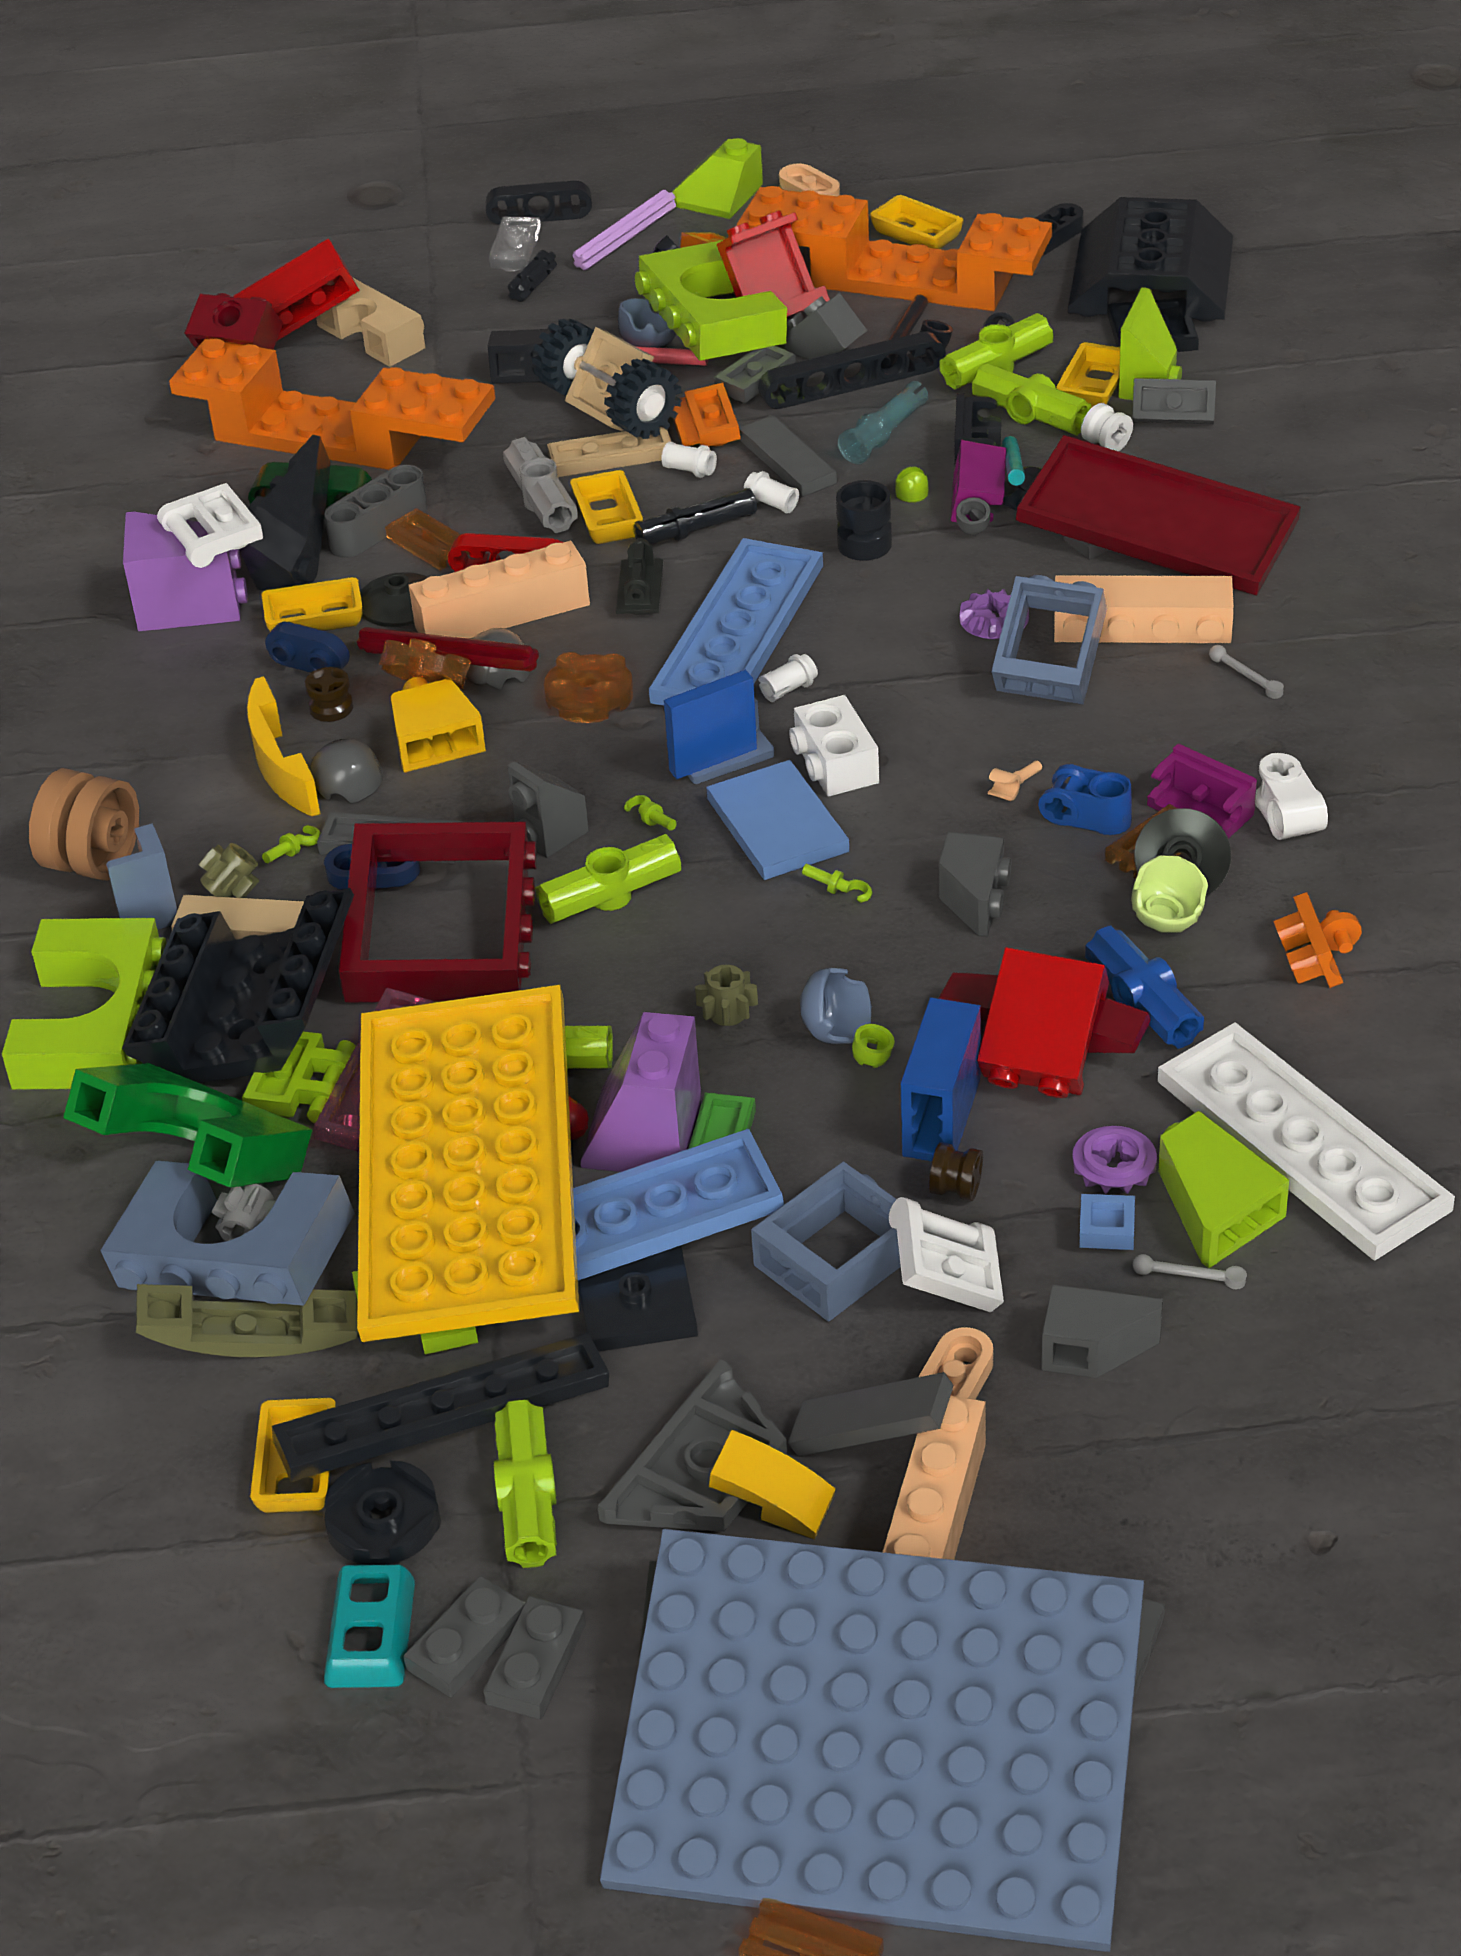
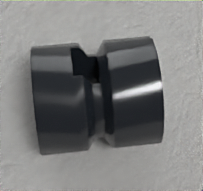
M871 480L854 481L842 486L836 494L839 551L847 558L858 561L874 560L886 555L892 547V524L889 522L891 519V493L889 489L883 484Z

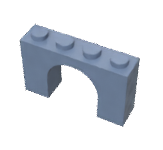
M155 1161L100 1250L119 1288L137 1290V1284L192 1286V1295L304 1306L355 1212L339 1175L292 1172L268 1215L252 1230L235 1239L221 1243H195L196 1236L217 1202L209 1181L206 1177L189 1171V1163Z

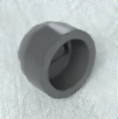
M967 498L959 503L956 509V521L960 530L967 535H978L987 529L990 522V507L984 500L980 498ZM967 514H969L972 521H969L966 517Z

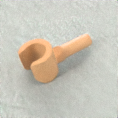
M1034 761L1013 773L994 768L989 775V780L995 782L992 789L988 791V795L1013 801L1018 794L1020 784L1040 772L1042 764L1039 761Z

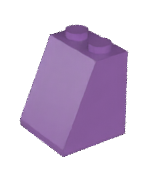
M126 512L123 565L138 631L240 621L241 604L248 603L245 578H237L236 569L241 568L239 549L215 555L213 561L206 567H195L187 558L185 547L173 532L163 528L157 519V515ZM186 520L199 538L208 535L199 522Z
M643 1012L602 1087L582 1154L581 1168L622 1172L689 1149L702 1104L695 1016Z

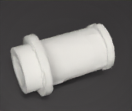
M668 442L662 451V465L665 468L693 472L696 477L703 478L705 475H711L716 467V453L710 451V448L705 445L695 448Z
M764 471L759 473L752 472L744 484V489L750 488L757 503L761 501L788 514L797 505L799 490L770 479L769 474Z
M793 654L789 657L786 664L760 676L758 680L761 682L759 687L767 700L775 702L800 686L804 688L811 686L818 672L815 663L807 654L801 656Z

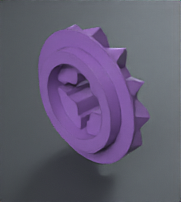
M986 589L983 595L977 593L970 594L969 600L961 603L959 615L961 626L967 632L977 637L1000 639L1011 595H1007L1005 589L998 593ZM1028 609V613H1027V617H1026V621H1025L1024 628L1026 627V625L1028 624V621H1029V609ZM992 611H996L999 614V617H996L995 613H992Z
M1104 1126L1093 1129L1084 1134L1073 1148L1074 1173L1083 1176L1086 1187L1097 1184L1101 1185L1105 1195L1111 1188H1120L1128 1194L1134 1184L1146 1186L1150 1174L1156 1172L1157 1152L1153 1143L1145 1135L1131 1128ZM1116 1152H1120L1122 1162H1119L1117 1167L1114 1168L1107 1166L1112 1157H1115Z

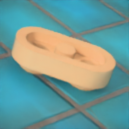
M790 164L779 171V185L783 190L798 192L811 190L822 195H840L839 182L810 165Z
M962 1327L953 1329L941 1337L919 1377L944 1372L954 1385L951 1396L975 1400L993 1368L992 1341L985 1333L974 1328Z

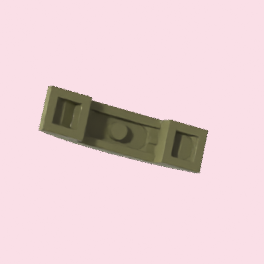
M137 1284L136 1333L168 1346L219 1356L275 1357L308 1353L357 1339L356 1291L313 1289L305 1305L300 1306L262 1302L193 1301L192 1286Z

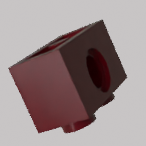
M218 293L217 295L199 294L184 334L195 349L205 339H221L229 343L253 344L260 348L274 349L283 322L272 308V305L263 298H236L225 293Z

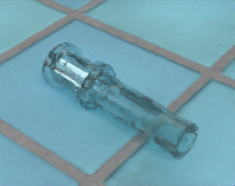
M911 381L877 412L866 413L861 416L854 429L845 430L838 438V448L842 456L854 464L865 462L870 457L872 449L880 448L888 442L890 431L918 407L927 402V389L924 387L920 392L914 394L913 392L922 384L917 381Z

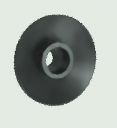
M399 572L372 580L360 591L362 617L370 623L384 627L413 625L414 618L409 584L424 581L428 577L418 573Z
M1177 808L1162 812L1153 817L1143 827L1137 838L1134 850L1137 873L1145 862L1159 855L1174 856L1177 853H1185L1189 856L1190 861L1196 864L1207 880L1206 897L1218 889L1228 874L1231 863V847L1228 837L1222 827L1203 812L1187 808Z

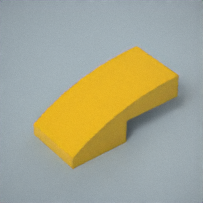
M731 1430L710 1473L709 1487L762 1506L761 1520L814 1540L836 1489L815 1472L788 1455L734 1430Z

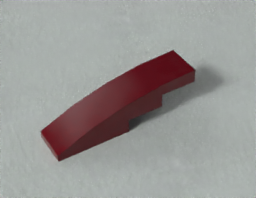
M953 972L938 999L980 1005L981 1020H985L987 1023L998 975ZM1105 998V1001L1100 1000L1087 1053H1135L1151 1021L1149 1013Z

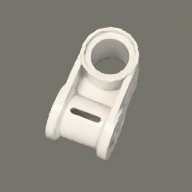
M1272 753L1262 758L1258 770L1262 783L1256 790L1255 805L1268 822L1273 836L1278 840L1325 830L1328 824L1325 800L1322 794L1313 786L1301 767L1300 762L1295 757L1284 753Z

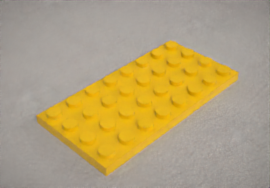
M554 985L361 1013L357 1329L361 1341H375L579 1312L564 998L561 986Z

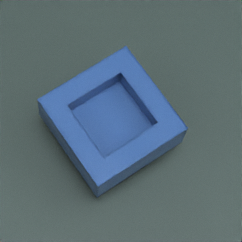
M1081 1194L1079 1248L1133 1250L1135 1196Z

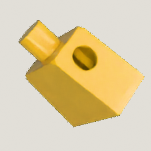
M414 677L404 684L403 690L394 692L391 695L398 747L404 773L486 751L481 715L452 680L444 679L428 683L422 677Z

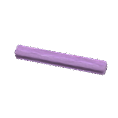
M661 190L575 250L572 255L575 260L573 262L575 267L588 270L676 207L673 192L668 193L666 190Z

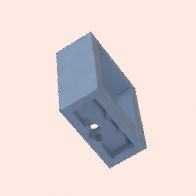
M1032 575L1029 578L1016 576L991 671L996 691L1084 705L1107 611L1104 590L1083 581L1068 584L1055 582L1049 577L1042 575ZM1029 607L1088 616L1076 668L1016 659Z
M843 1161L751 1229L754 1266L829 1322L901 1267L897 1229L892 1228L889 1223L890 1209L897 1199L880 1188L869 1175L859 1173ZM845 1211L880 1237L840 1268L835 1269L802 1243Z

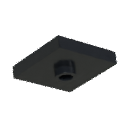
M681 1245L578 1280L586 1332L589 1333L598 1352L698 1336Z

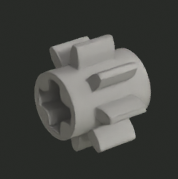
M259 1184L231 1187L229 1193L221 1192L212 1210L214 1215L220 1217L215 1226L219 1230L220 1236L225 1241H229L256 1227L268 1215L276 1201L273 1195Z

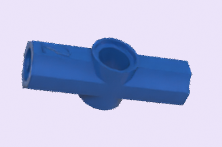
M1111 925L1096 931L1091 941L1085 945V958L1091 963L1105 965L1114 1000L1148 1012L1151 1019L1149 1026L1167 1045L1173 1044L1177 1049L1191 1044L1196 1035L1203 1030L1204 1016L1177 989L1175 976L1167 962L1161 957L1149 960L1121 930H1115Z

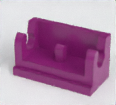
M961 440L953 472L951 522L957 523V506L967 498H980L989 505H1002L1005 487L1006 448ZM990 512V522H992L994 514ZM967 514L966 517L969 521H972L969 514Z
M1177 744L1173 748V752L1158 764L1151 775V778L1161 781V783L1154 787L1148 795L1147 806L1160 812L1177 808H1187L1203 812L1222 827L1228 839L1254 816L1256 778L1181 744Z

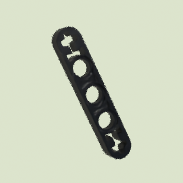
M920 332L770 369L760 378L758 389L770 407L783 409L932 372L940 367V359L946 356V350L933 333ZM898 354V359L892 367L881 368V362L887 355ZM861 363V369L855 376L844 377V371L849 365ZM824 372V378L818 385L811 387L806 385L808 378L812 374ZM780 383H783V384H784V385H781V386L779 387V392L773 393L774 391L777 390V388H778L777 385H778V384H780Z

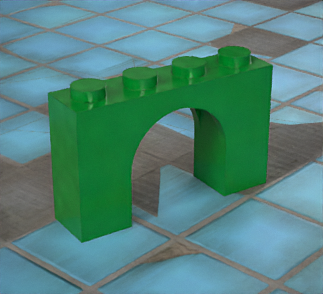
M150 1063L75 1069L63 1117L102 1135L145 1131L193 1140L195 1143L188 1170L230 1188L287 1180L292 1172H301L313 1130Z

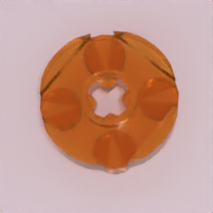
M411 639L409 646L398 641L386 640L379 665H382V670L404 681L414 677H422L427 682L449 679L462 691L471 661L458 655L446 654L443 656L435 653L436 646L434 644L419 639Z
M566 652L561 654L556 659V666L547 673L544 680L546 704L550 710L552 706L558 709L559 717L576 723H594L609 719L608 711L614 710L618 706H620L622 712L633 699L632 674L626 667L625 658L615 653L607 655H579L575 652Z

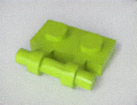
M303 1031L282 1070L268 1073L254 1072L242 1099L244 1102L276 1115L292 1118L299 1103L310 1105L307 1112L308 1119L315 1124H323L327 1120L329 1113L335 1112L340 1103L342 1083L350 1079L355 1069L356 1062L354 1056L357 1052V1047L351 1041L342 1040L338 1043L335 1050L324 1048L321 1033ZM313 1072L324 1073L322 1081L310 1080Z

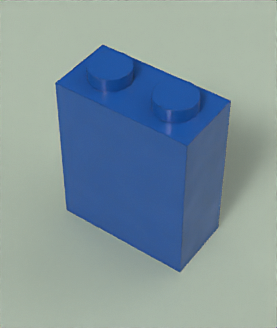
M937 998L929 999L901 1080L903 1157L932 1161L939 1142L952 1144L954 1149L958 1151L981 1079V1070L977 1062L981 1047L980 1005Z

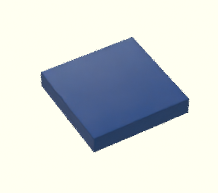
M746 669L664 699L669 771L676 780L757 749L753 677Z

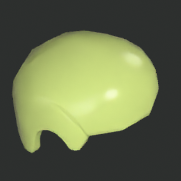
M1159 855L1145 862L1139 869L1132 890L1131 901L1133 911L1136 912V917L1149 928L1161 933H1181L1196 923L1203 911L1208 888L1207 880L1196 864L1180 856Z

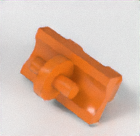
M1307 892L1293 897L1298 911L1273 922L1285 951L1311 942L1307 946L1286 953L1297 983L1301 984L1322 975L1325 976L1329 988L1344 983L1331 950L1348 953L1353 949V945L1362 934L1359 920L1351 913L1331 910L1320 923Z

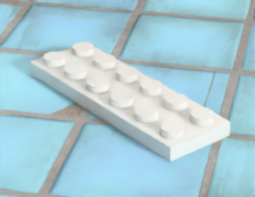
M1236 1022L1158 1067V1082L1195 1113L1197 1111L1203 1113L1289 1179L1290 1192L1374 1261L1453 1211L1455 1199L1453 1194Z

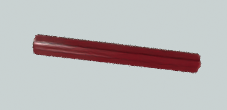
M371 627L362 628L359 631V639L356 641L358 648L367 653L528 672L537 667V659L539 658L538 650L530 645Z

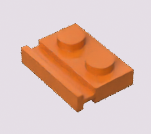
M723 383L685 391V397L680 398L682 399L681 406H674L673 410L678 414L673 419L681 445L692 446L700 444L708 447L725 445L730 441L741 439L739 425Z

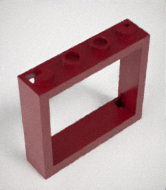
M526 822L355 823L348 888H351L354 897L344 922L339 968L344 1001L442 1002L521 990L522 978H529V975H531L530 952H523L524 943H532L533 919L532 914H526V906L535 905L534 877H528V870H536L537 844L536 841H528ZM509 860L503 959L368 960L378 862Z

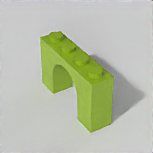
M723 240L639 256V271L635 273V285L638 293L649 300L653 310L659 313L666 321L669 329L679 336L684 346L689 348L699 361L786 344L787 307L772 291L730 299L707 298L734 292L716 245Z
M155 918L41 919L31 951L41 987H100L114 992V994L98 1009L78 1017L64 1019H12L2 1051L3 1061L12 1090L71 1089L75 1069L142 1064L141 1061L127 1056L122 1047L167 944L165 937H159Z

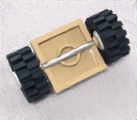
M560 319L558 320L559 326L554 323L547 326L550 330L549 334L545 332L540 334L539 338L544 341L542 345L535 343L533 349L539 353V356L532 357V364L538 366L533 369L534 373L540 377L538 380L566 396V402L609 427L620 431L625 430L638 438L649 439L650 435L656 437L660 435V426L666 430L671 426L667 420L669 417L675 419L678 414L673 409L674 406H681L682 399L676 397V395L682 393L681 386L676 384L679 380L672 372L653 362L654 356L608 331L597 327L593 330L575 319H569V321Z

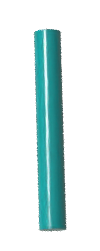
M1008 436L1002 441V447L1006 448L1005 465L1009 482L1012 485L1018 486L1024 482L1025 474L1018 441L1015 437Z

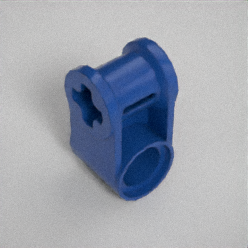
M1065 764L1055 771L1052 778L1053 786L1051 789L1046 790L1039 799L1038 806L1041 814L1048 821L1057 825H1068L1092 830L1103 835H1116L1127 831L1132 823L1131 782L1125 775L1120 773L1102 772L1082 768L1074 764ZM1071 777L1068 783H1064L1066 778ZM1064 806L1068 807L1067 810L1064 813H1062Z

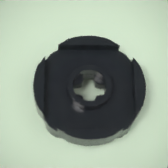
M390 1460L391 1467L372 1469V1464L369 1462L355 1466L342 1474L329 1488L324 1502L326 1507L324 1520L332 1547L346 1559L366 1565H399L400 1561L406 1560L422 1550L440 1528L441 1518L433 1482L421 1469L403 1461ZM390 1506L393 1507L392 1514L382 1519L372 1518L370 1512L372 1509L377 1508L384 1511Z

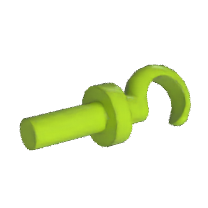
M637 795L626 801L624 809L627 812H630L632 807L641 804L638 812L641 814V820L647 825L654 826L659 824L670 831L675 829L677 825L676 820L663 814L662 807L655 802H651L649 797Z
M306 825L302 829L303 832L312 836L284 834L280 837L277 846L262 854L263 861L270 863L284 854L290 857L295 856L300 852L301 845L313 846L317 844L321 833L320 830L314 826Z
M807 863L803 867L802 875L828 885L827 892L835 894L837 890L845 893L851 890H861L865 894L857 897V901L860 903L868 901L872 896V888L868 883L858 879L847 881L843 879L844 873L839 870H835L833 874H830Z

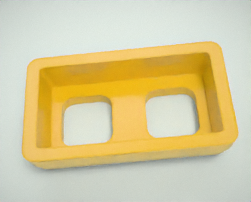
M903 195L893 197L870 213L872 224L878 233L910 245L922 244L934 249H941L956 239L963 224L962 217ZM899 222L913 225V227H908L906 225L900 224Z
M1089 342L1081 343L1061 377L1057 389L1085 399L1086 402L1091 404V408L1098 403L1108 404L1119 383L1120 347ZM1091 370L1113 373L1108 380L1087 377Z
M615 470L573 478L570 481L588 532L596 544L635 537L633 525L636 521H643V517L624 471ZM613 499L617 504L616 507L603 510H592L590 507L591 502Z
M355 577L271 589L262 592L264 617L270 632L278 623L285 621L326 631L357 626L362 617L361 595L358 579ZM338 607H346V608H347V609H340V610H333V611L323 612L324 610H326V609H331V608H338ZM298 613L305 614L301 616L282 618L285 615H292Z
M334 1399L268 1400L262 1403L250 1493L251 1500L259 1510L265 1513L319 1511L324 1508L330 1471L310 1476L313 1478V1488L310 1493L277 1494L278 1482L283 1478L289 1477L274 1445L272 1426L336 1407Z

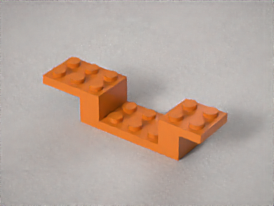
M777 186L760 187L736 224L738 226L748 222L751 229L761 225L759 218L781 210L782 215L786 216L796 212L798 220L791 223V228L798 246L810 248V272L814 288L825 285L827 290L913 301L915 296L923 295L927 298L928 303L995 311L1014 273L1033 275L1052 237V223L1042 222L1031 217L1017 219L1002 217L997 213L977 214L959 249L942 250L928 248L922 244L910 246L894 244L888 240L871 241L869 240L868 200L855 199L850 195H822L811 190L802 192L789 191Z
M205 339L169 380L172 394L208 401L215 441L296 454L312 435H317L321 437L329 460L386 470L400 465L421 436L464 442L496 399L494 385L479 383L472 379L460 380L442 377L435 373L423 374L404 371L397 367H384L357 402L338 400L334 397L307 395L298 391H283L276 350L260 348L253 344L229 343L221 339Z

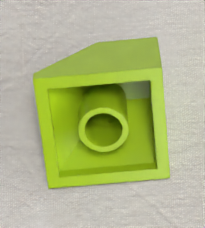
M740 138L727 139L698 164L672 191L675 195L676 208L731 219L763 185L761 145L748 143Z
M1141 287L1121 328L1119 398L1133 400L1134 378H1182V367L1176 366L1177 348L1149 288Z

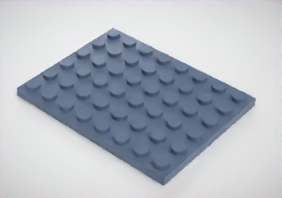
M663 1529L600 1882L602 1887L612 1890L1110 1952L1144 1580Z

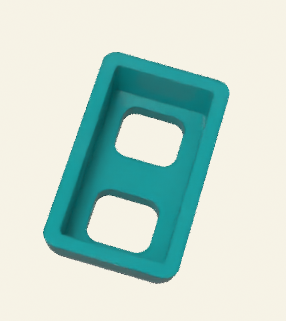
M402 1565L343 1566L340 1569L336 1582L324 1671V1683L327 1687H397L404 1682L406 1667L403 1656L408 1650L415 1579L406 1567ZM389 1583L388 1595L380 1602H353L350 1600L352 1584ZM352 1627H381L383 1629L382 1644L375 1651H346L344 1643L347 1630Z

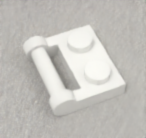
M227 483L167 503L159 509L157 514L159 523L165 530L174 533L185 547L186 556L189 561L199 568L209 565L215 555L229 550L241 549L249 543L263 539L261 524ZM195 517L208 535L199 538L186 520Z
M904 1197L898 1198L893 1203L889 1213V1223L892 1228L897 1229L902 1282L904 1285L988 1312H992L1004 1302L995 1233L991 1226L979 1222H973L968 1225L923 1210L918 1202Z

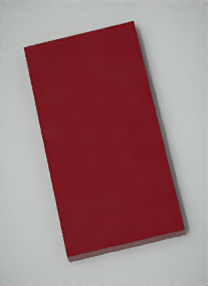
M1063 435L1018 505L1016 521L1188 575L1232 576L1233 589L1257 596L1299 520L1301 506Z

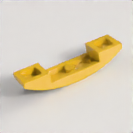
M264 676L256 678L249 693L247 712L259 769L266 782L281 799L311 817L319 815L320 809L314 778L302 753L283 757L274 739L283 736L276 700Z

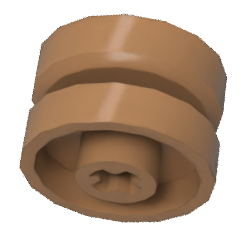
M60 768L52 772L41 785L34 800L30 816L29 844L33 858L42 867L70 873L75 871L77 875L105 881L110 880L106 866L107 862L131 855L135 846L136 835L134 828L139 827V804L136 792L129 782L102 776L94 778L92 774L66 768Z

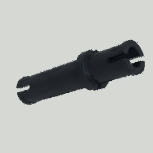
M745 488L742 491L710 499L680 509L674 506L668 508L666 514L643 521H636L633 525L634 536L636 539H646L650 544L671 538L679 541L685 539L690 532L755 514L757 511L756 498L750 488Z

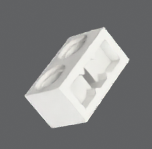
M845 695L794 708L795 727L789 730L793 750L797 755H803L811 780H818L827 797L879 783L878 746Z

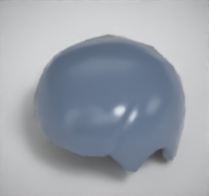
M628 299L620 303L618 330L624 341L637 347L661 348L669 344L676 336V333L669 329L666 321L659 313L652 311L648 299Z
M825 968L816 971L808 978L800 996L802 1021L811 1034L823 1043L850 1044L853 1042L855 1032L860 1026L871 1024L872 1006L868 988L863 981L846 977L845 975L848 974L847 969Z

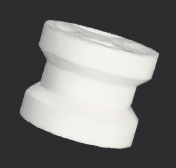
M1098 403L1087 412L1081 426V434L1085 440L1092 444L1099 443L1102 447L1116 451L1122 450L1129 441L1133 431L1131 417L1122 412L1115 413L1114 409L1105 403Z

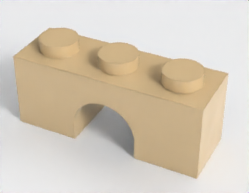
M355 278L353 279L360 291L316 317L318 327L341 340L353 333L362 332L365 353L389 367L425 349L424 323L421 314Z

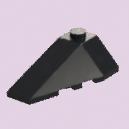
M312 435L290 459L286 475L284 477L276 475L270 482L271 491L266 497L257 496L248 508L261 524L263 539L249 543L239 550L257 590L266 591L310 584L316 579L331 466L320 436Z

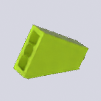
M1200 1111L1192 1114L1182 1122L1170 1125L1160 1135L1158 1172L1201 1263L1207 1268H1211L1286 1217L1289 1179Z

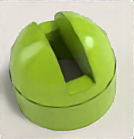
M916 466L902 469L897 475L895 482L896 497L901 501L910 503L924 500L929 493L928 479L924 472Z
M877 1024L860 1026L856 1030L852 1042L853 1058L862 1066L865 1064L872 1066V1068H878L884 1065L890 1058L895 1041L892 1033L885 1027ZM867 1043L876 1044V1049L868 1048Z

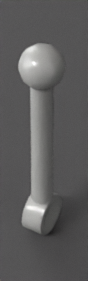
M1214 645L1210 649L1209 656L1213 661L1224 662L1265 688V694L1269 698L1277 699L1283 696L1284 685L1282 682L1267 680L1229 656L1226 649L1221 645Z
M1146 1254L1136 1256L1132 1263L1134 1271L1140 1275H1147L1153 1271L1224 1281L1226 1286L1231 1289L1243 1288L1247 1278L1246 1271L1239 1266H1231L1224 1271L1153 1261Z

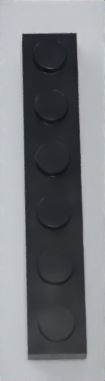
M585 1333L273 1425L272 1439L290 1481L294 1482L496 1421L495 1413L505 1408L510 1401L528 1400L535 1406L543 1407L609 1387L610 1372L589 1333Z

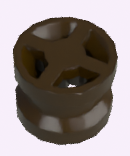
M324 667L312 671L306 677V692L311 697L308 702L309 709L314 719L323 722H333L347 717L352 712V696L348 692L350 687L349 678L344 670L337 667Z
M939 1142L930 1170V1193L943 1195L949 1191L957 1193L963 1200L973 1201L981 1180L983 1151L970 1148L965 1152L957 1151L952 1144Z

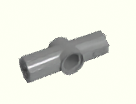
M526 437L512 440L508 449L503 451L505 465L522 491L524 506L528 510L535 512L545 528L552 529L554 533L569 530L571 523L578 518L577 507L558 479L556 463L552 459L544 457L537 444L531 443Z

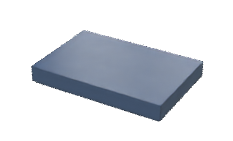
M791 760L706 787L707 800L763 880L803 868L806 863L811 865L850 852L849 838Z

